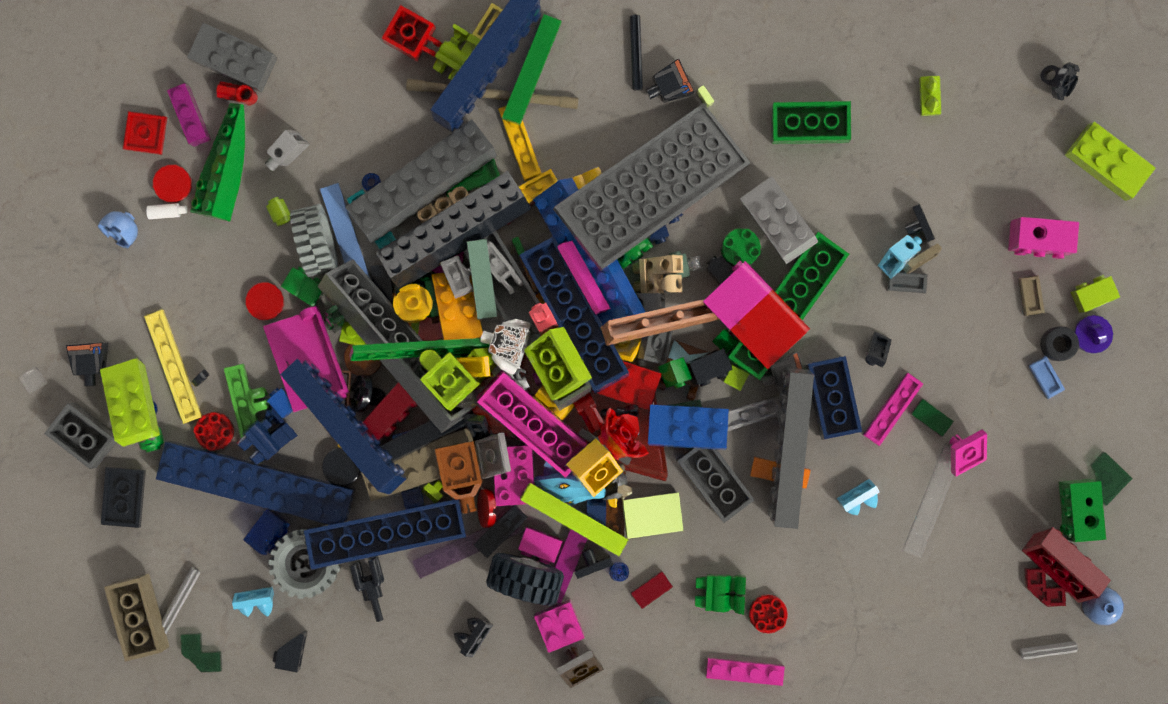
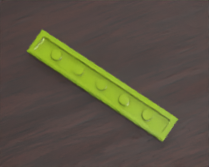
M531 483L528 484L520 498L526 504L617 556L621 555L628 542L627 538Z

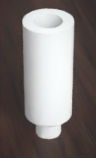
M179 203L150 205L146 209L147 217L149 220L180 217L181 214L187 213V207L180 206Z

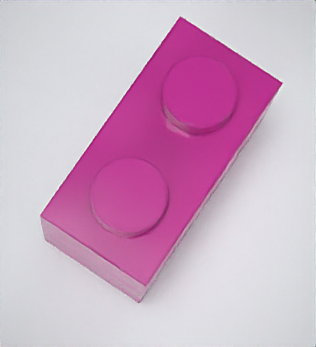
M527 526L518 550H521L522 555L527 557L534 555L539 557L540 562L550 564V562H555L563 540Z

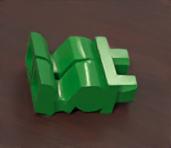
M707 574V577H696V588L706 589V596L695 595L696 607L705 608V611L723 613L733 610L737 614L744 615L745 575ZM730 591L736 592V594L729 595L726 593H730Z

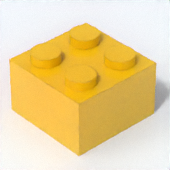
M596 438L566 464L581 485L593 497L623 472L610 452Z

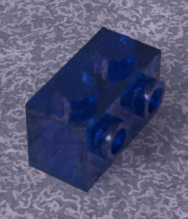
M266 509L243 540L259 554L267 555L276 547L275 543L278 539L285 536L290 524L273 510Z

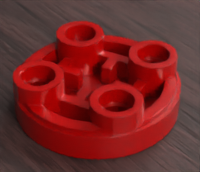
M211 412L203 415L197 421L194 433L197 442L203 448L210 451L220 450L228 446L232 441L234 426L225 414Z
M771 594L761 595L751 603L749 619L758 631L767 634L775 633L786 625L788 617L787 608L784 602L777 596Z

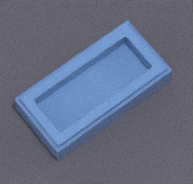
M1047 356L1028 365L1047 399L1065 390Z

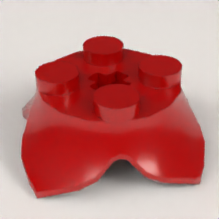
M609 408L598 439L611 452L613 458L616 460L625 457L640 458L649 454L642 443L635 441L639 434L638 417L629 414L616 416L615 411Z

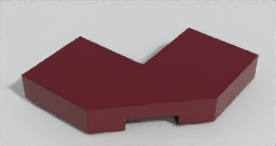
M1024 568L1025 588L1046 607L1066 606V591L1061 586L1046 587V573L1041 568Z

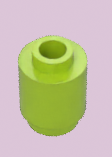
M278 197L270 199L266 208L273 223L281 226L290 222V212L284 199H279Z

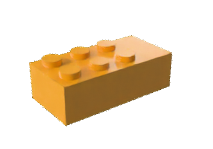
M432 274L443 340L481 338L483 331L481 321L477 318L474 289L473 292L455 299L445 274ZM470 275V283L473 288L472 276Z

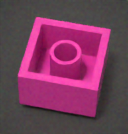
M570 599L537 612L534 615L549 653L585 638Z

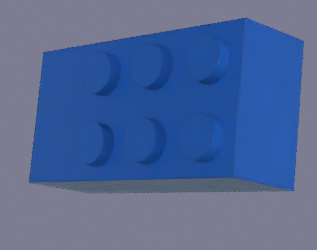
M650 405L648 445L727 450L729 409Z

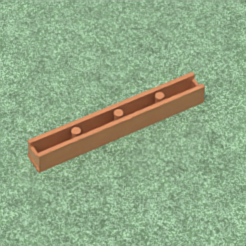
M703 299L609 320L601 326L606 345H612L720 319L703 302L705 300Z

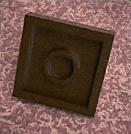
M571 647L572 652L567 649L566 655L570 662L557 668L559 675L570 688L604 670L602 664L591 650L580 655L577 647Z

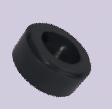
M205 369L202 370L191 383L198 387L209 377V373Z

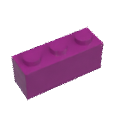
M184 83L167 90L188 144L195 147L210 141L211 137L191 87Z

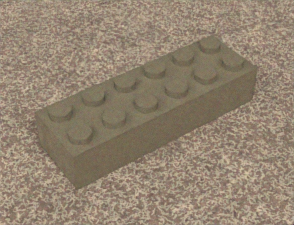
M469 429L446 435L395 461V465L399 464L404 469V476L407 479L390 495L440 479L435 448L474 441ZM362 473L371 502L389 496V494L378 492Z

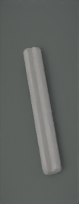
M194 567L190 568L162 618V627H164L166 634L200 575V571Z

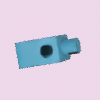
M909 235L905 236L887 251L878 266L892 279L904 268L908 261L916 257L923 245L922 240L917 236L911 238Z

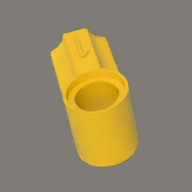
M544 386L534 395L562 421L575 407L571 404L559 411Z

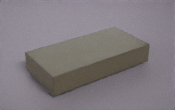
M937 243L906 263L903 270L906 274H909L937 257L942 249L941 246Z
M1039 275L1018 278L1024 316L1045 313Z

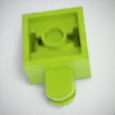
M426 350L421 354L420 363L428 372L420 380L449 411L479 385L474 377L450 352L443 359L433 350Z

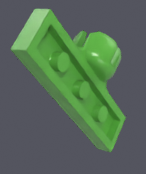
M244 363L224 368L241 437H243L242 433L258 420L257 412L268 409L270 405L267 402L268 399L259 401V398L268 395L265 388L252 389L250 387Z

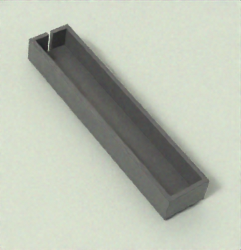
M495 231L484 239H487V243L491 241L523 282V285L520 287L515 283L512 276H509L505 281L513 288L514 293L510 294L503 284H500L491 273L496 307L505 322L519 319L530 324L534 323L529 311L540 302L500 236ZM467 248V249L464 250L463 252H464L466 258L468 259V261L470 262V260H469V252H468V248ZM533 326V330L539 332L536 326ZM540 333L530 334L526 347L541 337ZM587 381L567 397L553 401L559 411L591 393L593 391L592 386Z

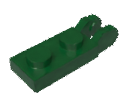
M336 305L326 310L324 316L325 326L329 331L332 330L334 334L341 330L345 323V318L343 315L340 316Z

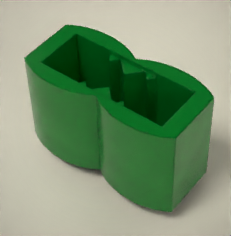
M300 266L297 269L292 267L280 286L312 307L317 305L324 294L318 288L321 279L316 276L314 279L308 277L305 270Z

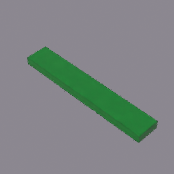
M543 15L502 116L503 120L521 125L562 24L561 20Z

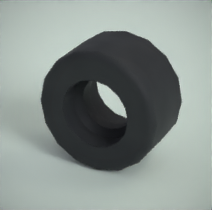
M1054 327L1043 334L1040 347L1042 353L1050 360L1065 361L1071 359L1077 353L1079 340L1075 332L1068 327ZM1060 336L1065 339L1066 348L1063 351L1054 349L1053 340L1056 337Z

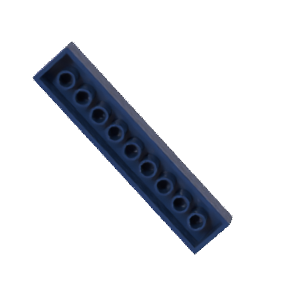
M173 441L165 442L156 475V480L329 525L348 521L356 490L351 487L338 486L331 482L262 464L255 465L247 460Z

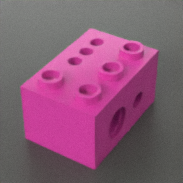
M1028 217L1011 220L1008 251H1013L1014 255L1020 256L1033 253L1034 257H1045V254L1052 255V258L1064 259V256L1077 253L1079 222Z
M528 445L507 446L511 471L494 476L496 506L524 505L526 503L520 500L529 483L535 485L533 449Z

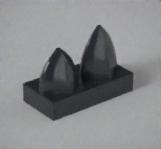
M479 618L467 619L471 635L462 632L454 633L455 641L461 649L460 653L465 657H473L493 627V624L489 621Z

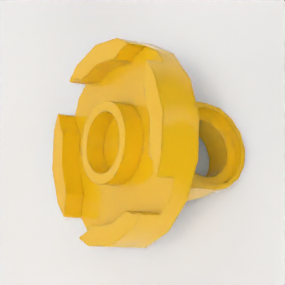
M409 284L402 287L393 299V307L397 316L408 323H417L424 320L432 310L433 300L430 293L418 284Z

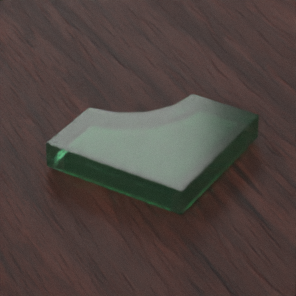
M1102 452L1090 465L1094 470L1096 480L1101 481L1104 506H1107L1133 479L1106 452Z

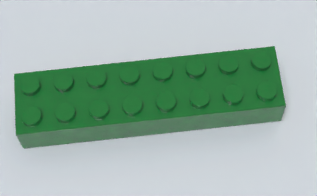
M820 232L814 234L818 243L799 255L774 290L802 320L850 255ZM740 340L727 356L730 361L757 380H760L767 371V368Z

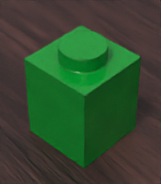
M684 357L658 367L666 388L672 386L675 389L686 385L685 381L692 379Z

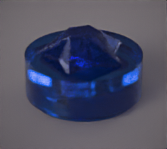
M615 562L610 566L609 575L614 581H625L629 576V568L623 562Z

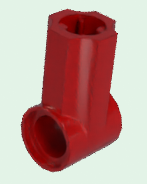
M220 81L217 86V98L244 103L247 106L257 102V92L248 85H237ZM250 91V97L244 99V93Z
M590 393L573 403L591 433L601 429L604 421Z

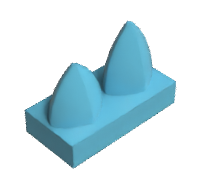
M868 479L838 497L837 500L846 512L858 515L862 502L869 507H877V493H879V490Z
M273 587L234 593L233 609H238L248 617L252 613L253 607L257 606L260 612L268 617L273 607Z

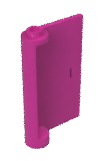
M318 306L307 308L301 311L299 315L263 326L280 374L297 358L302 361L307 360L310 364L313 363L320 370L318 374L322 378L325 377L332 384L330 388L334 392L337 391L344 399L347 397L346 394L349 391ZM281 376L293 413L308 408Z

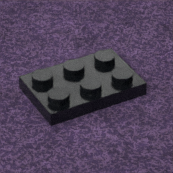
M116 467L105 468L101 525L141 527L146 470Z

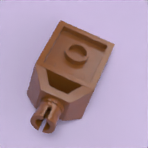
M474 441L435 448L444 492L455 500L459 499L462 514L468 513L467 504L469 505L470 513L477 511L474 496L478 492L483 479L480 474Z

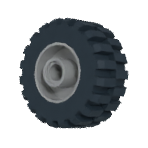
M496 553L492 558L486 584L490 589L503 595L525 602L551 606L558 600L564 575L561 570L532 559L512 554Z

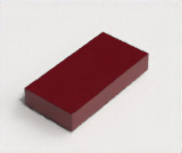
M661 571L632 591L631 594L641 609H643L673 588L663 571Z

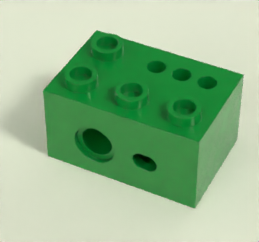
M1092 479L1058 481L1062 516L1060 531L1063 536L1072 542L1106 540L1101 481Z

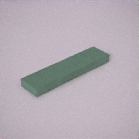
M487 239L468 241L478 320L497 317Z

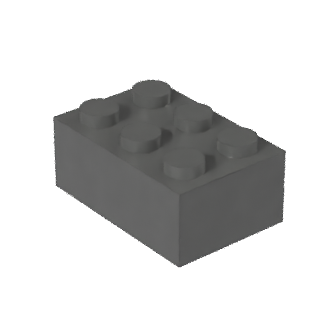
M67 403L44 433L89 469L97 468L117 443L114 441L113 431L76 403Z

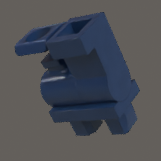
M270 408L266 411L265 417L261 422L255 421L242 433L243 437L236 444L243 451L252 445L256 451L249 456V459L257 465L263 460H269L298 435L287 422H284L274 408ZM282 423L273 432H268L267 429L273 424Z

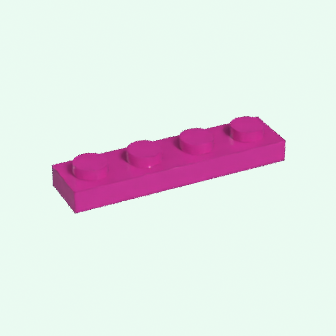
M708 658L706 678L783 686L785 666Z

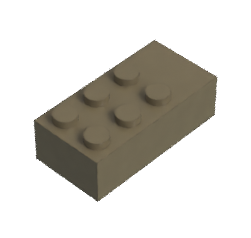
M149 573L113 582L104 587L125 662L158 654L169 648Z

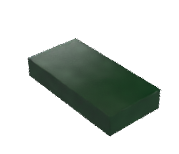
M924 399L920 400L911 413L913 417L941 437L945 435L954 422Z

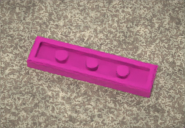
M573 241L560 244L558 250L595 315L609 310L610 307Z
M906 373L863 436L880 446L918 393L923 383L909 373Z

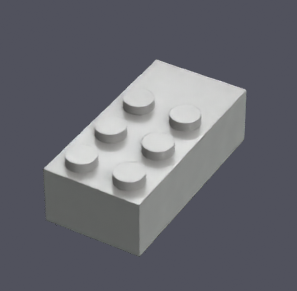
M772 176L740 198L786 264L818 243L812 230Z

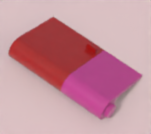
M739 261L732 268L734 272L703 302L754 356L769 369L810 328L746 261L744 263Z

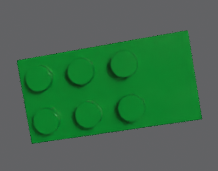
M851 101L773 102L772 144L849 143L851 141Z

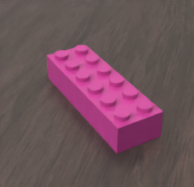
M500 370L476 397L477 402L565 478L571 472L566 464L589 444L503 370Z

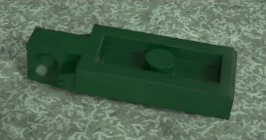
M430 271L419 278V283L430 293L433 300L432 310L427 318L431 317L432 324L439 323L440 320Z

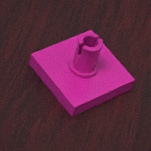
M983 429L965 439H962L959 435H955V437L953 436L950 439L949 443L952 445L951 473L955 477L987 460V433Z

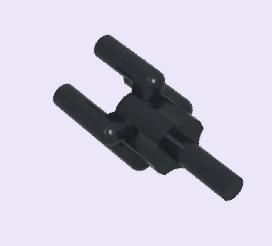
M377 556L368 561L371 575L364 577L360 561L354 562L349 568L356 591H362L364 600L371 601L376 622L384 620L378 598L383 596L380 585L384 582V575L379 557Z

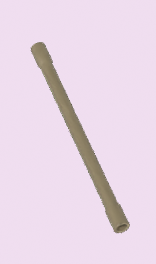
M407 79L406 89L418 92L443 93L448 84ZM485 88L486 92L482 98L509 101L512 91ZM533 94L530 103L571 109L578 108L577 97Z

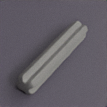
M1071 641L1020 649V657L1025 660L1075 653L1078 651L1076 642Z

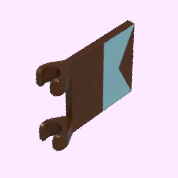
M674 340L666 363L684 357L687 363L710 352ZM661 376L658 389L664 391L666 386ZM690 379L685 381V384L690 386L686 399L693 401L699 385H693Z

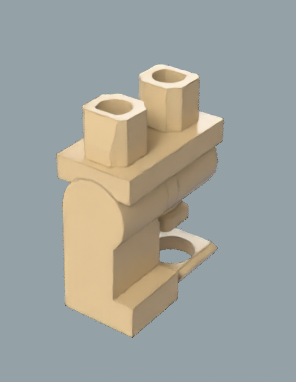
M683 255L639 259V262L632 265L634 274H640V281H635L633 284L634 291L661 294L664 293V290L667 292H682V275H667L663 278V274L683 273Z

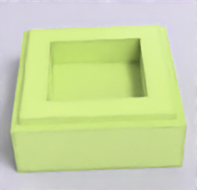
M704 85L701 86L696 94L707 107H710L714 100Z

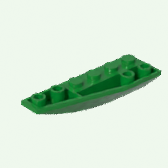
M229 104L199 180L196 183L195 196L191 202V213L218 220L231 221L244 164L245 113L243 104Z

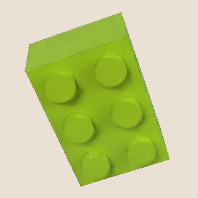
M564 327L548 330L524 349L552 401L567 397L592 378Z

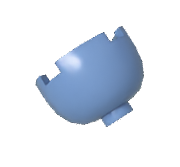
M110 212L100 220L98 225L100 231L107 238L111 236L117 240L116 244L128 249L138 235V228L134 222L135 218L128 212Z
M1106 587L1099 598L1084 601L1082 608L1085 616L1098 625H1110L1121 618L1124 604L1116 591Z

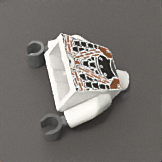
M513 319L503 322L502 325H497L494 334L483 331L481 342L490 345L488 352L492 354V360L501 370L513 375L514 379L522 381L518 377V373L521 371L526 374L525 370L519 369L525 352L524 349L527 346L530 334L535 335L539 332L533 330L534 323L530 324L527 321Z

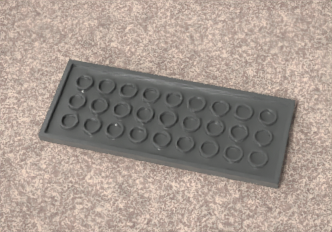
M703 103L557 204L553 210L598 269L602 271L746 168L750 161L705 103Z

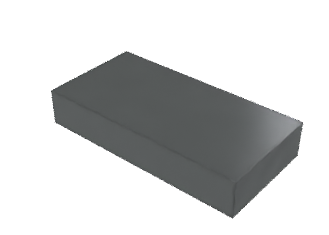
M899 272L892 279L888 277L887 291L925 294L927 292L928 274H906V272Z

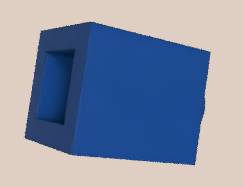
M276 388L269 394L271 398L267 402L282 418H286L293 412L285 388L280 390Z

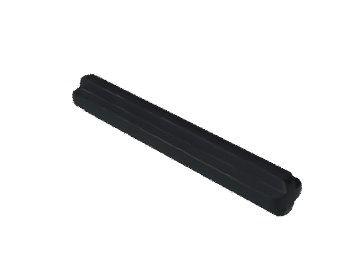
M631 15L632 89L640 91L643 89L640 15Z

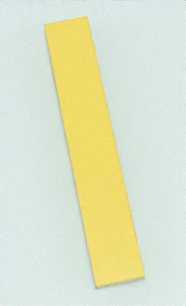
M164 310L144 316L183 424L201 418L202 414Z

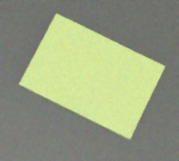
M679 492L622 500L627 539L683 531Z

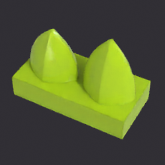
M921 76L919 78L921 116L941 115L940 76Z

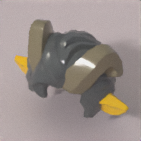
M617 463V464L620 466V468L622 469V471L624 472V470H625L624 464H623V463ZM623 472L605 487L606 495L603 500L608 501V504L613 508L617 507V499L621 497L624 500L625 497L632 494V488L627 486V477Z

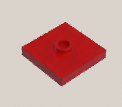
M128 111L123 149L162 155L168 117Z

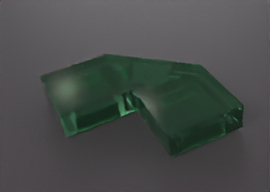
M202 633L181 634V654L186 659H189L201 673L222 671L221 651L202 652Z

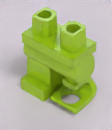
M453 24L454 37H451L450 41L443 42L435 55L437 59L433 66V69L443 74L447 66L452 68L453 70L448 77L450 80L454 78L481 41L456 24ZM466 41L462 50H460L458 46L461 45L462 42Z

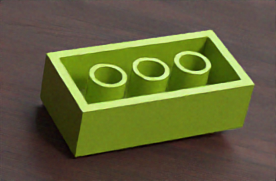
M1095 121L1085 127L1065 154L1067 158L1124 201L1133 199L1156 169V167Z
M136 358L100 369L114 441L124 447L159 436L160 432L145 365Z

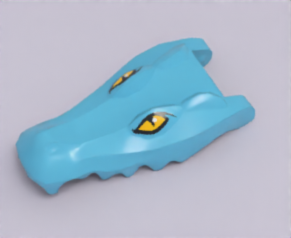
M559 472L547 476L534 477L536 486H541L543 491L569 506L590 499L604 498L606 495L604 488L593 497L581 485L575 475H570V473L566 478Z

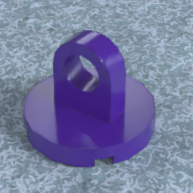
M1092 315L1078 321L1074 332L1078 336L1079 349L1095 354L1103 352L1110 346L1113 340V330L1106 319L1101 316Z

